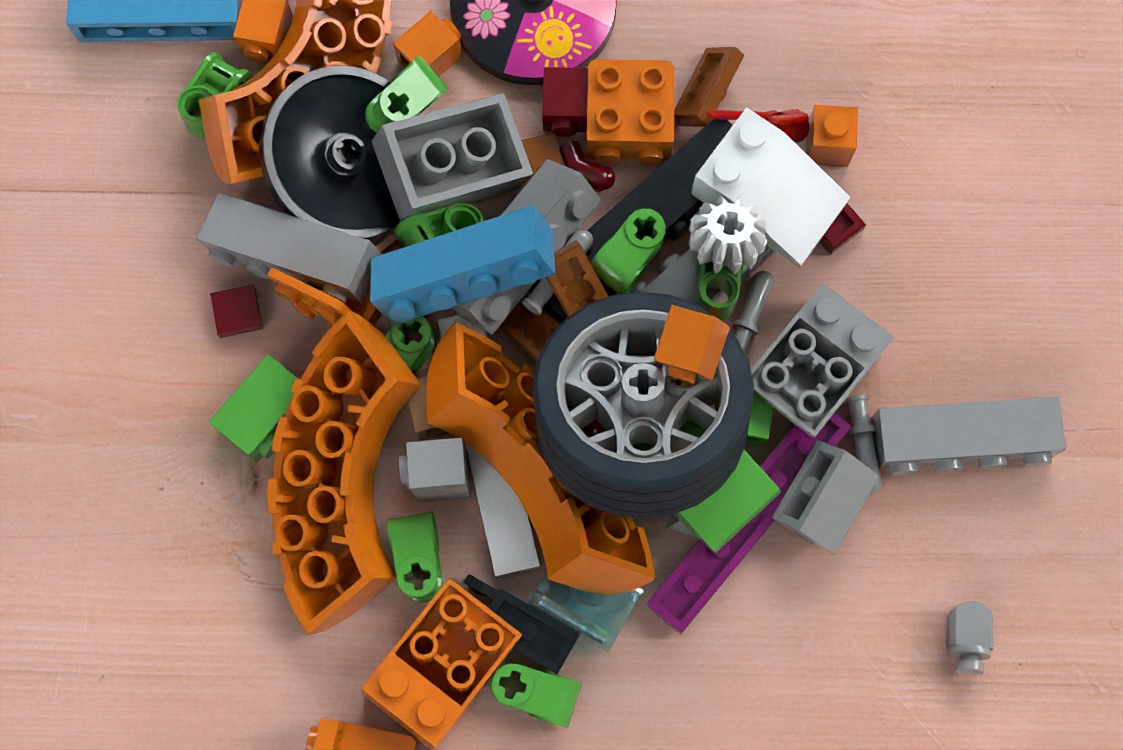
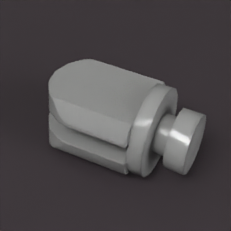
M976 601L964 602L953 609L947 616L946 649L949 650L948 655L950 657L960 659L955 662V672L966 675L983 674L984 663L979 660L991 658L994 618L992 611L982 603Z

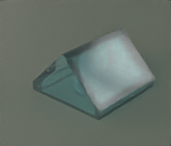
M546 574L532 594L529 605L574 630L582 638L609 653L643 590L638 588L620 594H596L549 580Z

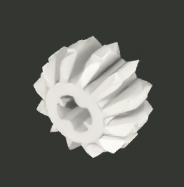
M722 195L716 200L715 205L704 202L703 206L700 207L699 215H695L692 218L689 228L691 231L689 240L690 250L698 252L697 259L699 260V265L713 262L715 274L723 266H728L734 275L740 271L741 265L752 268L757 261L758 255L764 252L767 243L765 239L766 220L757 218V205L748 208L742 207L740 196L734 203H727Z

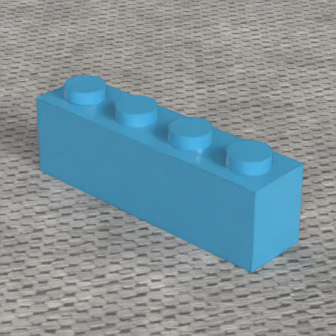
M68 0L66 24L79 42L234 40L233 34L243 0Z
M531 205L371 258L370 302L392 325L555 275L553 230L536 207Z

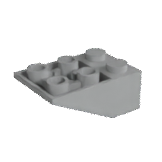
M822 283L751 369L754 384L753 392L814 439L894 337Z

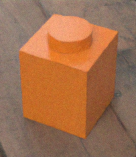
M288 0L242 1L233 38L241 54L255 62L266 63L276 54L287 35L293 19Z
M431 10L393 43L397 61L404 68L421 55L439 77L462 57L460 32L451 21L446 18L441 21Z
M814 105L808 120L810 130L806 137V154L817 165L848 167L857 149L858 107Z
M671 305L653 360L668 367L667 376L690 384H694L696 376L713 381L730 326L714 316Z

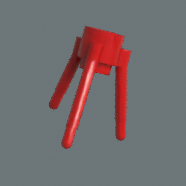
M799 109L780 112L776 110L766 112L753 111L783 131L795 143L804 141L808 136L810 130L809 116ZM709 110L706 115L709 119L737 120L743 111Z

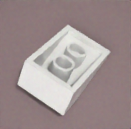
M747 107L695 175L691 192L693 196L702 202L715 205L720 195L723 196L727 203H734L740 196L742 207L744 208L757 205V218L766 220V245L799 268L850 199V196L783 131Z

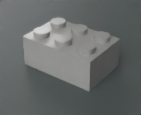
M504 93L384 124L372 140L400 222L414 214L428 213L455 203H471L519 189L533 175Z

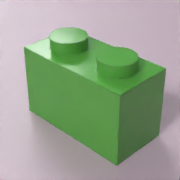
M267 354L209 420V423L256 463L263 456L265 458L271 457L275 453V451L271 450L280 416L285 417L288 405L294 394L290 390L297 377Z

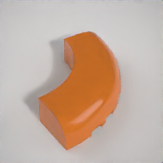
M297 0L292 23L287 35L269 63L254 77L233 90L198 100L210 159L222 182L233 184L263 176L259 158V139L262 124L274 100L293 81L311 71L330 66H351L377 73L382 61L380 56L387 35H390L393 24L390 21L392 0Z
M348 311L346 316H342L327 331L311 352L314 357L301 379H295L290 390L294 394L288 405L285 417L280 416L271 450L276 452L273 465V479L268 478L267 510L268 514H272L275 541L271 542L273 556L278 555L286 581L282 586L295 615L307 635L323 632L339 624L365 606L397 579L396 572L388 560L377 529L374 512V478L380 450L392 422L407 400L422 385L388 339L369 321L352 311Z
M455 322L441 338L433 353L428 369L426 384L427 423L457 438H462L465 444L486 459L509 484L521 501L536 530L543 550L549 580L596 594H620L636 590L653 581L655 573L644 528L636 527L632 517L615 516L588 506L567 491L549 470L538 445L533 398L535 371L526 363L521 368L500 354L502 346L482 334Z

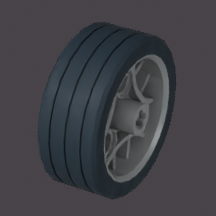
M648 292L618 294L586 305L566 318L548 338L536 363L533 381L535 422L538 445L549 470L567 491L588 506L615 516L640 519L670 516L699 505L717 492L735 471L746 445L752 412L754 384L749 360L739 341L730 330L713 381L696 376L694 384L686 387L678 386L673 383L677 379L667 376L668 367L653 360L671 305L714 316L695 303L667 294ZM642 354V355H651V356H650V357H633V356H630V355ZM597 380H605L611 384L605 387H598L592 383ZM715 404L716 411L709 406ZM570 405L576 408L569 412L567 407ZM689 419L706 431L698 438L679 431V429ZM594 420H597L606 430L590 438H587L581 431L582 428ZM636 443H649L654 448L648 451H640L633 448V445Z

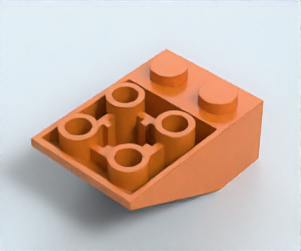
M449 578L362 686V694L430 750H438L521 638L522 634Z

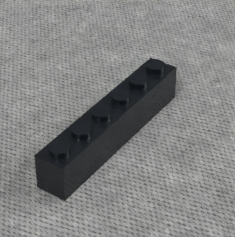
M713 119L587 230L593 236L592 247L585 254L589 262L591 263L603 245L609 239H612L634 211L642 208L652 209L663 217L666 225L663 243L668 238L675 241L681 237L690 227L691 222L689 219L704 204V202L691 194L695 175L733 125L728 120ZM648 227L643 232L637 230L636 238L642 240L645 236L651 237L653 230ZM659 250V252L655 255V257L651 260V262L659 255L660 250ZM540 279L536 280L535 283L531 286V288L529 289V294H531L533 290L536 288V286L539 284ZM600 280L608 297L617 294ZM553 294L543 309L562 324L568 317L557 297Z

